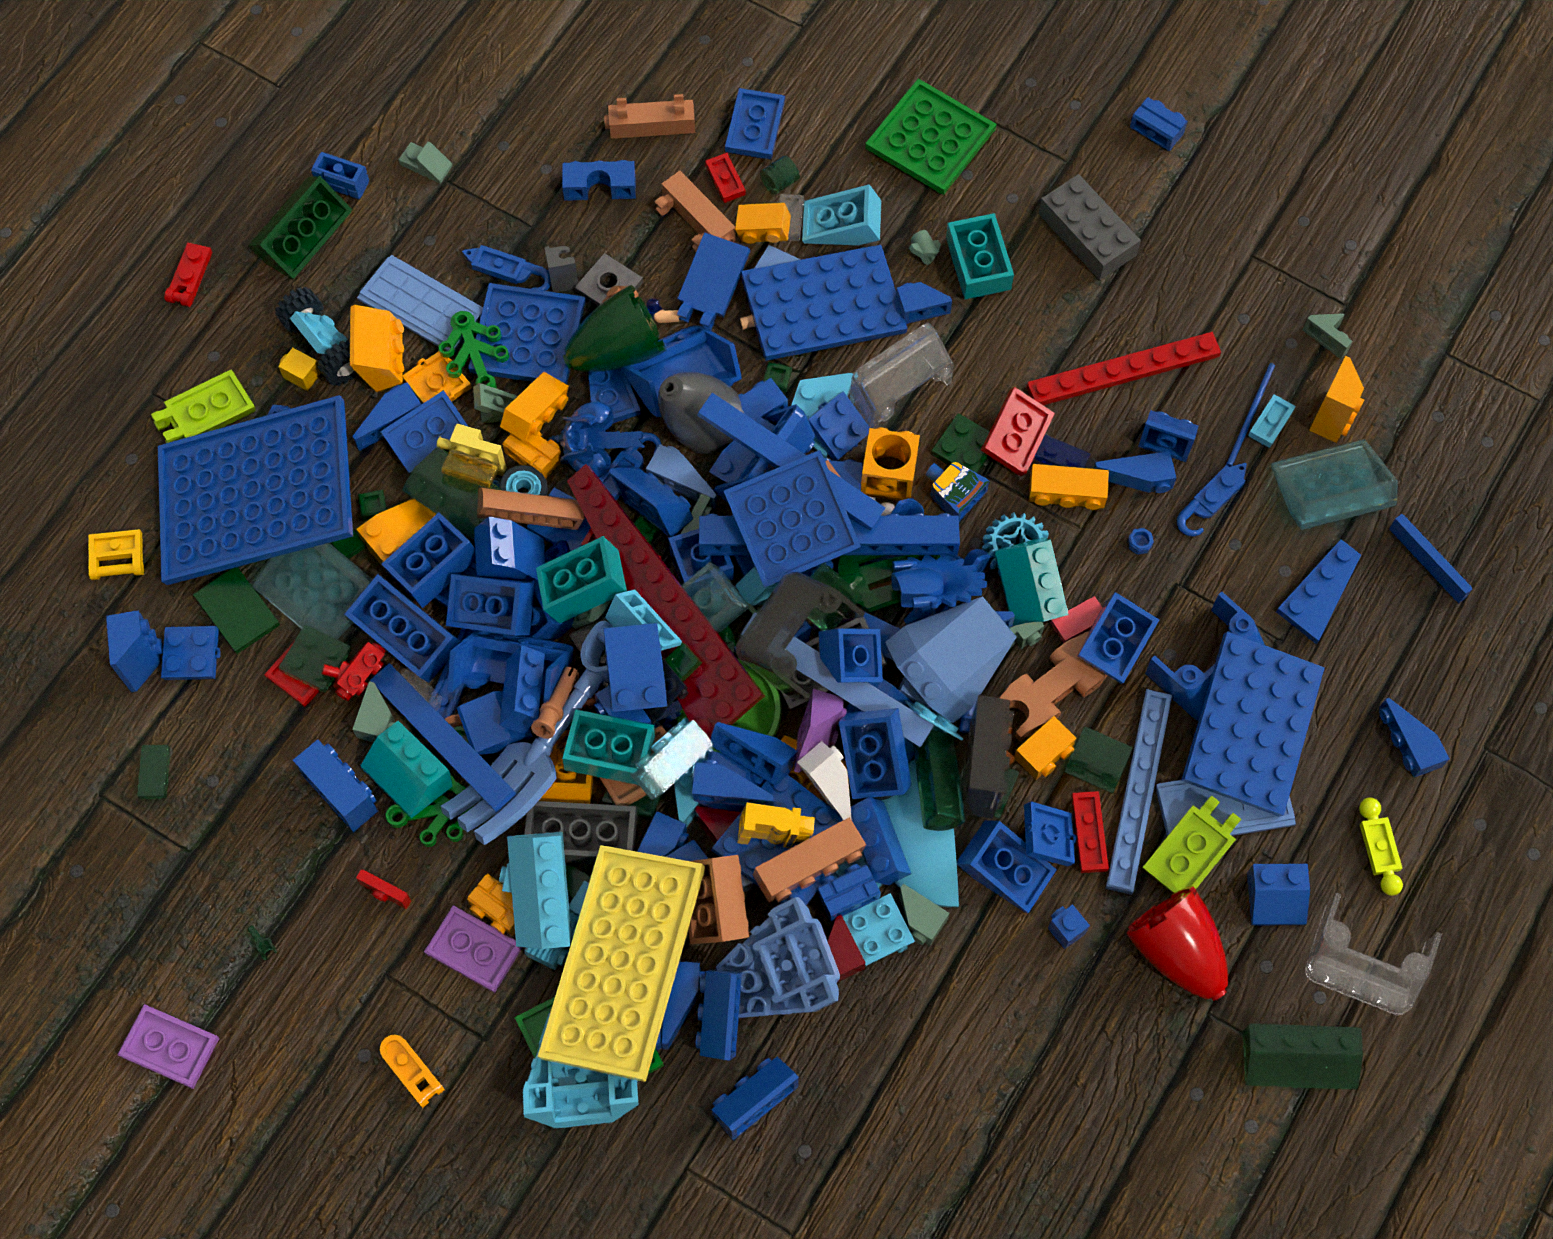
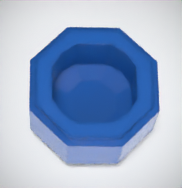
M1145 528L1134 529L1127 540L1129 549L1137 555L1147 553L1154 543L1152 533Z

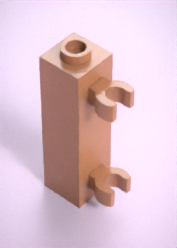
M683 94L674 95V101L627 104L626 98H617V105H608L609 115H604L605 130L610 129L611 139L695 133L693 100H684Z
M678 171L662 183V196L655 201V204L658 206L655 210L663 216L673 207L698 233L692 239L694 243L692 248L696 252L704 232L731 242L736 240L735 226L681 171Z

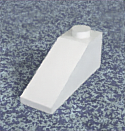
M821 741L797 763L828 805L838 812L841 819L845 820L848 817L851 819L847 769L841 762L844 757L835 746L829 748Z

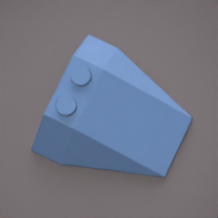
M982 596L971 600L970 603H963L949 610L907 624L885 643L897 668L927 704L937 713L954 723L974 706L1017 637Z

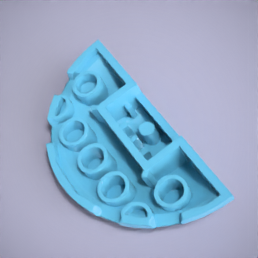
M943 752L933 753L914 759L908 764L912 786L904 795H895L889 799L881 800L885 803L911 871V875L894 884L899 888L905 884L938 906L959 907L954 826L945 758Z

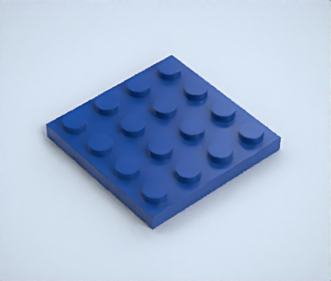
M489 283L479 324L487 327L491 325L498 326L501 331V339L497 342H490L486 336L477 334L476 340L494 347L505 346L509 352V359L506 362L500 363L495 358L479 352L487 374L495 377L533 382L543 372H546L567 385L570 369L563 359V355L566 354L564 349L571 336L581 324L585 297ZM491 332L490 335L495 336L497 332ZM499 352L497 355L503 356L505 352ZM470 360L469 372L477 374L472 360Z
M821 450L724 490V494L764 588L861 547Z
M788 774L776 785L766 781L761 787L774 796L775 807L786 808L790 811L792 808H801L800 816L815 817L814 831L810 838L843 821L838 812ZM741 812L712 847L711 851L719 857L738 855L741 874L759 887L753 876L755 867L791 848L783 847L784 842L775 845L766 839L751 838L748 845L737 843ZM794 842L792 848L801 842ZM821 874L814 878L816 881L805 889H801L800 886L791 891V896L779 903L783 904L795 897H799L807 906L817 893V887L821 885L820 881L826 877L824 874Z

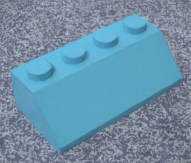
M563 832L507 836L516 947L538 949L570 947L572 937Z

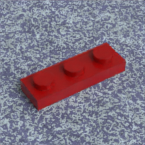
M1099 791L1072 793L1071 800L1077 836L1080 873L1106 872L1109 867Z

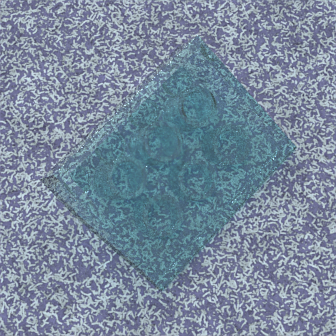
M1365 439L1271 463L1272 471L1288 510L1301 530L1397 505L1398 481Z
M330 543L271 558L253 585V588L321 646L328 649L353 624V621L344 614L373 579Z

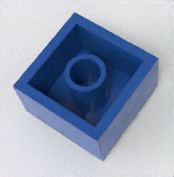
M699 529L668 538L669 553L681 586L687 594L733 580L734 567L729 555L699 556Z

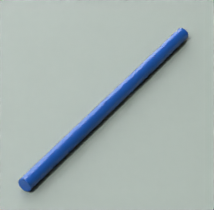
M1270 363L1227 461L1226 465L1229 467L1233 466L1275 368L1273 363Z

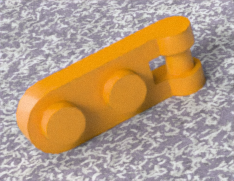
M390 1035L382 1041L380 1045L382 1058L422 1108L429 1103L428 1100L436 1093L439 1095L445 1090L404 1038L399 1035ZM426 1079L430 1085L420 1091L417 1085Z

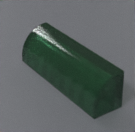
M931 730L921 747L913 743L922 822L924 829L945 831L956 828L965 822L954 736Z

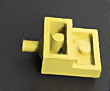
M456 424L450 440L441 437L437 440L436 446L453 452L456 463L465 469H479L490 476H495V474L503 476L507 467L501 446L483 441L481 430Z

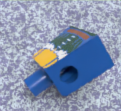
M953 462L945 471L934 463L926 472V476L934 482L931 486V498L945 513L959 516V522L988 490L989 480L957 462Z

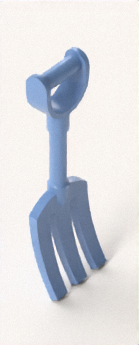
M598 622L582 644L580 656L586 670L573 686L575 689L562 708L564 716L561 721L556 723L554 736L550 739L536 738L532 744L525 742L509 744L491 765L498 775L515 791L516 795L503 806L504 808L499 813L495 812L471 786L441 805L442 813L450 820L471 808L457 818L459 826L466 832H469L495 815L485 824L474 830L476 839L482 844L489 843L514 825L540 800L557 779L554 763L549 757L553 752V746L572 722L575 709L580 710L588 698L591 699L603 682L608 683L607 665L599 667V661L605 649L603 628L613 627L609 622Z

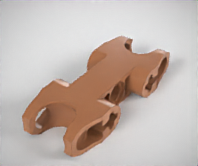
M1089 631L1066 641L1050 655L1049 660L1055 665L1050 671L1035 682L1028 674L1022 675L1011 683L1001 697L992 705V710L996 715L1010 708H1017L1024 712L1027 720L1020 726L1015 735L1019 741L1033 735L1053 716L1058 718L1061 715V711L1055 704L1076 689L1082 697H1086L1099 688L1108 676L1077 657Z

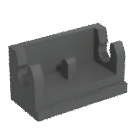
M567 246L544 247L552 291L556 293L575 289V286L578 284L574 257H567L565 259L559 257L561 253L570 252V248Z

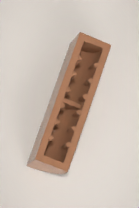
M481 487L478 489L477 518L486 519L490 516L511 520L516 523L578 530L584 520V513L577 500Z

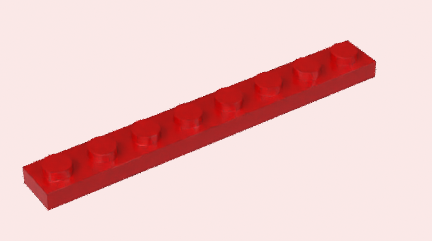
M1213 332L1029 381L1027 382V389L1032 399L1042 405L1218 358L1221 355V350Z

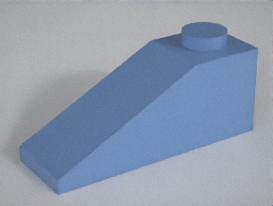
M660 444L646 468V473H652L661 485L667 484L674 492L698 501L701 494L711 497V507L715 509L717 506L715 492L678 449L672 446L665 447Z

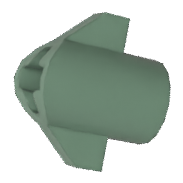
M922 230L912 236V244L909 249L913 254L919 256L924 264L929 265L939 253L941 244L938 240L933 241L927 230Z

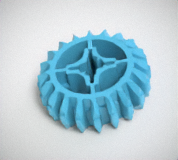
M1013 512L1010 519L1003 515L1001 516V522L995 519L992 523L993 527H987V535L983 536L982 541L984 543L982 549L988 552V555L993 556L990 560L991 570L998 568L995 550L1013 546L1016 544L1017 539H1019L1018 544L1031 541L1024 534L1028 535L1032 540L1042 537L1048 538V531H1042L1043 524L1035 525L1034 517L1026 520L1025 513L1020 518H1017ZM1008 532H1015L1012 535H1005Z

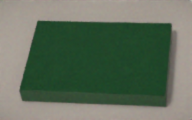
M238 567L230 569L193 594L236 654H239L280 626L278 620Z

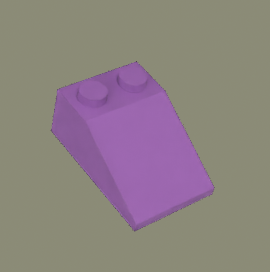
M816 689L812 690L797 733L796 750L798 753L795 759V772L800 773L803 771L797 762L821 741L828 747L830 745L835 746L839 731H836L837 725L846 715L847 711L846 708H843V698Z

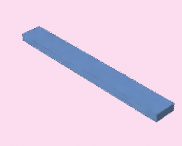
M754 612L741 633L742 636L862 711L899 708L903 737L919 747L923 745L934 727V724L920 717L913 710L869 683H838L820 659V652Z
M1148 689L1145 691L1106 889L1130 895L1134 891L1172 695Z

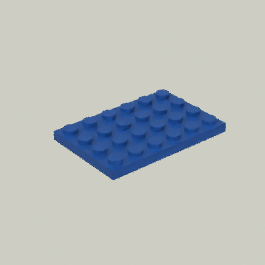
M881 245L741 271V279L765 361L907 332L908 328Z
M1228 631L1224 633L1181 781L1273 815L1284 816L1324 667Z

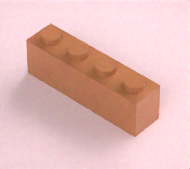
M848 817L755 867L753 876L769 903L775 899L781 902L791 896V891L800 886L801 889H805L816 881L814 878L821 874H824L825 877L829 876L839 869L838 865L847 861L850 864L861 858V853L866 844L852 820Z

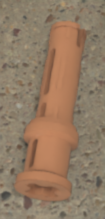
M572 667L564 668L549 701L542 704L539 718L534 720L531 725L532 731L541 738H552L555 734L554 727L556 723L561 721L564 716L562 708L576 680L579 678V672L576 669H573L570 676L568 675Z

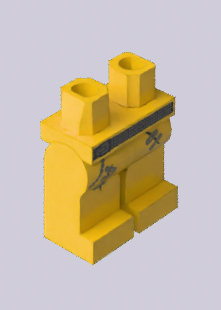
M746 803L740 816L737 843L748 845L751 838L766 839L775 845L784 842L783 847L792 848L794 842L802 843L813 835L815 817L800 816L801 808H792L790 811L782 807Z

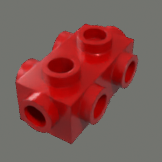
M367 642L361 647L350 663L343 661L339 668L324 664L321 674L336 678L335 683L332 685L337 689L335 693L343 700L349 701L355 694L359 696L368 685L365 680L370 673L375 675L384 664L380 660L386 651L375 642L372 644Z

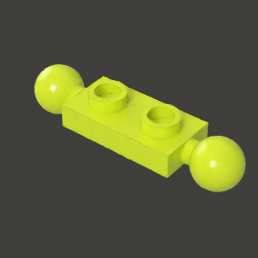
M1366 798L1360 803L1359 810L1368 821H1362L1360 828L1373 875L1383 874L1384 876L1381 880L1382 891L1387 895L1394 896L1399 894L1403 888L1401 878L1394 874V872L1402 869L1398 850L1388 817L1380 819L1378 817L1381 812L1379 801L1375 798Z

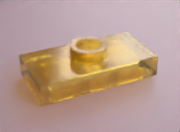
M450 449L442 466V473L488 488L491 487L499 470L498 463L454 449Z

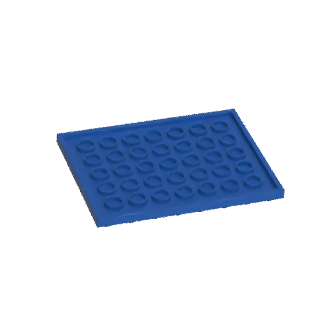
M340 395L158 446L161 580L166 585L353 537L344 399Z

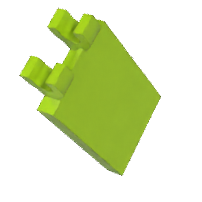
M229 370L165 401L166 409L154 412L151 416L158 431L165 429L170 423L172 424L174 429L162 433L166 439L165 442L170 443L223 428L256 410L233 371Z
M1212 795L1200 809L1194 805L1191 806L1142 867L1143 870L1172 893L1188 886H1194L1197 889L1236 840L1230 833L1242 819L1232 813L1223 824L1218 822L1210 815L1220 803Z

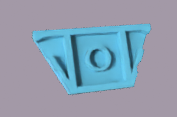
M846 373L800 380L792 405L797 404L805 412L808 419L819 410L817 407L820 404L830 401L838 393L844 391L848 397L854 374ZM815 436L813 448L816 451L821 450L823 457L827 458V451Z

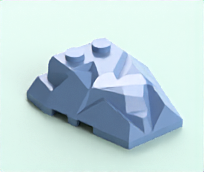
M795 897L773 908L768 913L769 917L760 926H755L750 931L751 935L743 944L739 943L716 966L717 971L742 973L739 1018L816 1012L838 1001L839 989L837 982L840 979V973L821 923L818 919H812L808 907L799 897Z

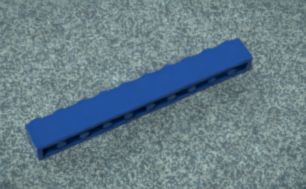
M893 513L880 516L871 531L849 517L861 547L843 555H958L960 545L959 516H952L947 513L937 516H926L920 513L913 514L912 516H900ZM708 514L706 516H699V556L750 555L734 515L719 516L717 514Z

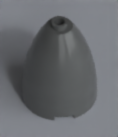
M680 372L666 378L658 391L659 410L669 431L681 444L696 453L709 454L725 444L729 445L733 441L732 438L698 417L697 414L711 393H714L744 413L738 393L729 385L713 376L699 372Z

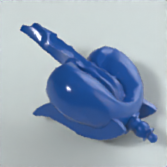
M598 401L580 406L571 417H563V420L567 421L564 430H562L560 435H552L548 439V441L551 439L562 446L564 455L560 458L561 464L569 463L576 472L587 464L598 478L605 475L611 467V458L604 448H628L632 446L644 448L640 439L644 438L642 431L622 433L619 431H605L613 424L614 414L611 407Z

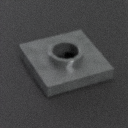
M604 253L575 286V291L599 306L607 297V292L611 289L600 284L605 279V276H611V278L617 280V286L633 285L635 290L643 283V278Z

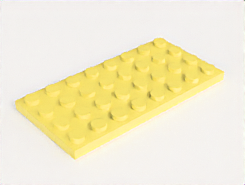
M600 845L538 1053V1057L541 1060L646 1082L705 871L703 864Z

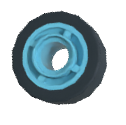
M526 465L515 466L509 469L501 478L499 490L518 492V489L526 488L529 490L527 494L547 496L548 493L547 481L543 474L534 467Z

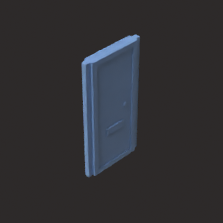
M393 255L384 261L357 297L359 301L371 308L390 311L402 322L403 327L438 347L441 342L447 341L453 329L450 321L455 313L468 311L474 316L475 322L479 323L483 307ZM462 320L459 323H465L467 320ZM461 336L458 342L456 343L454 347L455 352H457V350L464 343L463 336ZM445 347L443 350L449 351L451 348Z
M1181 780L1156 784V792L1167 836L1192 805L1200 809L1211 795L1220 802L1210 814L1218 822L1223 824L1232 813L1242 819L1230 833L1231 836L1296 825L1290 796L1284 816L1279 817Z

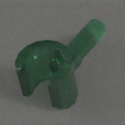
M254 926L248 927V931L256 940V949L262 959L268 960L265 956L268 950H273L275 954L277 953V949L271 939L261 937Z

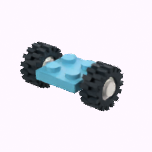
M300 287L297 288L296 292L290 291L288 297L287 295L283 297L284 301H279V307L275 309L276 317L287 331L291 333L293 331L295 333L300 331L316 352L322 354V360L318 361V369L331 385L340 386L342 382L344 384L348 383V379L353 380L355 378L354 375L359 374L350 366V340L338 332L331 318L326 315L321 316V311L324 309L323 304L310 288L303 287L301 289Z

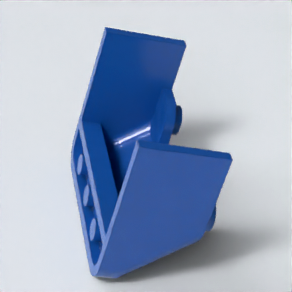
M797 404L766 415L765 418L775 425L771 431L772 433L803 453H807L812 449L815 444V434L805 412ZM755 454L736 481L715 486L713 491L728 503L724 490L776 468Z
M1221 591L1211 611L1228 625L1230 633L1265 645L1254 620ZM1156 656L1152 657L1145 674L1165 693L1172 695V699L1189 715L1199 721L1215 664L1205 673L1194 665H1183L1174 673Z
M476 630L450 651L447 691L453 692L461 684H466L468 688L472 689L481 688L488 681L504 684L507 659L523 645L545 654L540 700L546 703L549 701L564 668L571 666L573 647L568 644L520 635L514 636Z

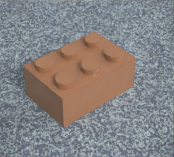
M738 855L690 861L701 863L705 866L688 928L690 944L724 942L748 938V920L744 903L745 895L742 887L741 866Z

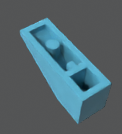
M636 590L615 594L605 616L613 627L657 623L661 650L681 645L682 641Z

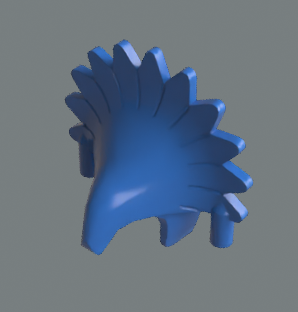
M925 555L922 561L908 557L907 560L892 562L894 573H891L892 589L895 591L900 590L902 607L914 608L904 619L906 625L931 616L941 603L950 607L956 606V600L970 603L971 596H981L982 589L980 588L987 587V581L983 580L985 579V573L977 572V565L964 566V559L950 562L946 555L941 556L937 560L930 555Z

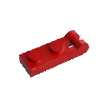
M187 243L171 285L166 289L164 296L166 302L175 303L176 301L187 307L192 305L213 253L210 247Z

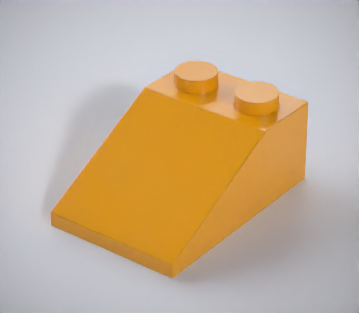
M421 495L376 514L356 530L361 540L365 543L366 548L382 564L430 521L437 512Z
M565 730L553 746V752L549 756L554 763L557 779L539 801L591 804L593 776L564 770L562 758L565 748H556L560 741L569 735L570 730Z

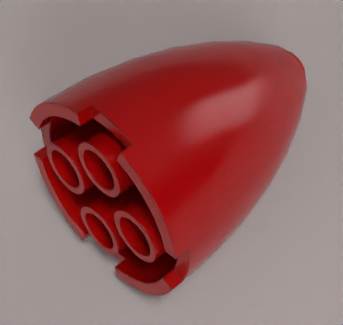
M1188 886L1171 895L1172 900L1169 898L1157 906L1154 905L1130 924L1126 935L1150 964L1169 980L1203 999L1211 998L1215 1001L1227 992L1225 988L1228 986V969L1225 952L1209 910L1194 886Z

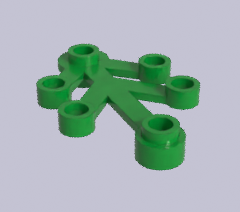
M468 311L455 313L450 321L453 330L447 341L439 344V352L442 357L449 358L453 356L455 352L454 347L461 336H463L465 342L455 360L447 364L448 376L451 378L460 377L462 367L470 355L478 376L476 385L484 381H490L486 385L497 388L494 377L487 374L479 352L495 358L497 362L503 363L509 359L508 349L502 345L494 347L476 340L472 332L486 336L490 342H497L501 339L500 328L496 325L487 327L475 322L474 316ZM462 320H467L465 323H459ZM497 332V335L491 336L490 333ZM445 347L451 348L449 351H443ZM499 352H505V355L498 356L497 354ZM454 367L458 368L456 372L450 371Z
M450 775L453 786L446 792L452 791L458 795L466 788L457 783L454 777ZM441 795L433 801L434 805L427 806L413 818H410L397 804L392 805L386 812V819L392 827L401 828L408 821L437 816L428 829L420 834L421 843L425 847H432L437 842V834L449 820L442 813L441 805L448 802L449 799ZM471 808L464 811L461 815L469 811ZM398 814L403 815V818H402L401 821H399V822H395V821H394V817H395L396 815H398ZM458 820L446 830L447 837L452 842H458L463 838L464 829L459 826ZM454 829L460 831L456 837L450 836L451 831ZM426 835H433V839L430 842L424 841Z

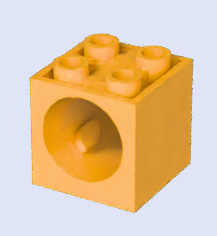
M882 427L876 429L869 428L862 471L861 492L870 497L897 501L911 498L920 435H915L909 431H889ZM884 457H894L901 460L905 465L899 469L890 470L879 466L876 461Z

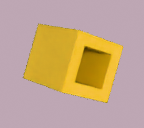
M293 347L288 354L281 358L278 366L284 379L306 391L310 389L321 374L318 369L319 364L317 360Z

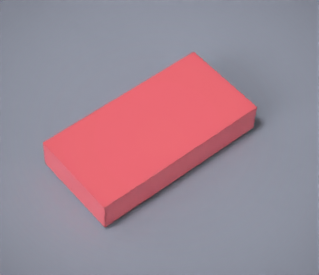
M1094 596L1068 610L1069 615L1052 619L1050 623L1063 643L1090 630L1103 607Z

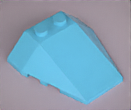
M549 1013L539 1041V1049L531 1064L528 1081L525 1082L523 1088L524 1117L554 1128H565L614 1122L639 1105L637 1080L541 1060L538 1057L549 1020Z

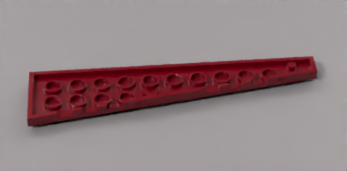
M585 464L567 482L596 539L604 536L619 550L627 591L636 590L680 638L682 643L686 644L702 662L683 681L687 686L688 695L684 699L677 698L701 745L707 747L717 722L733 725L764 698L765 694L592 468ZM678 646L661 650V656L666 659Z

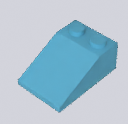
M865 185L804 201L802 241L806 244L862 245L880 240L881 199L870 185Z

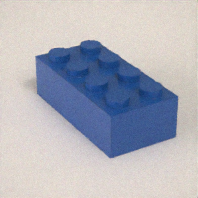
M378 574L344 614L418 677L428 683L449 660L450 651L461 643L448 630Z

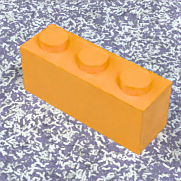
M543 372L505 408L500 427L526 442L532 435L539 433L545 422L549 423L558 409L562 410L568 401L566 395L569 386Z
M1033 464L1030 473L1029 502H1035V504L1042 506L1058 504L1066 508L1082 506L1090 510L1104 508L1108 496L1109 470Z

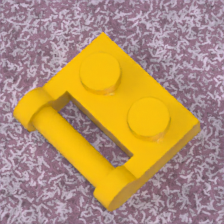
M140 529L89 535V576L91 580H99L103 576L132 573L137 576L144 574L143 538ZM132 558V563L99 567V561Z

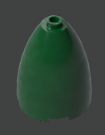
M629 285L612 295L591 312L579 325L564 349L566 354L563 355V359L569 369L573 367L576 371L584 372L617 370L624 366L647 361L667 351L664 341H658L660 340L658 328L642 298L639 296L635 298L634 291L636 290L633 285Z

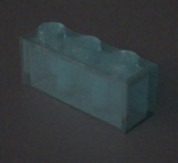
M694 720L685 725L682 722L677 724L669 732L671 737L668 740L663 738L652 748L655 752L651 756L646 754L636 763L638 769L631 776L651 800L663 794L714 745Z

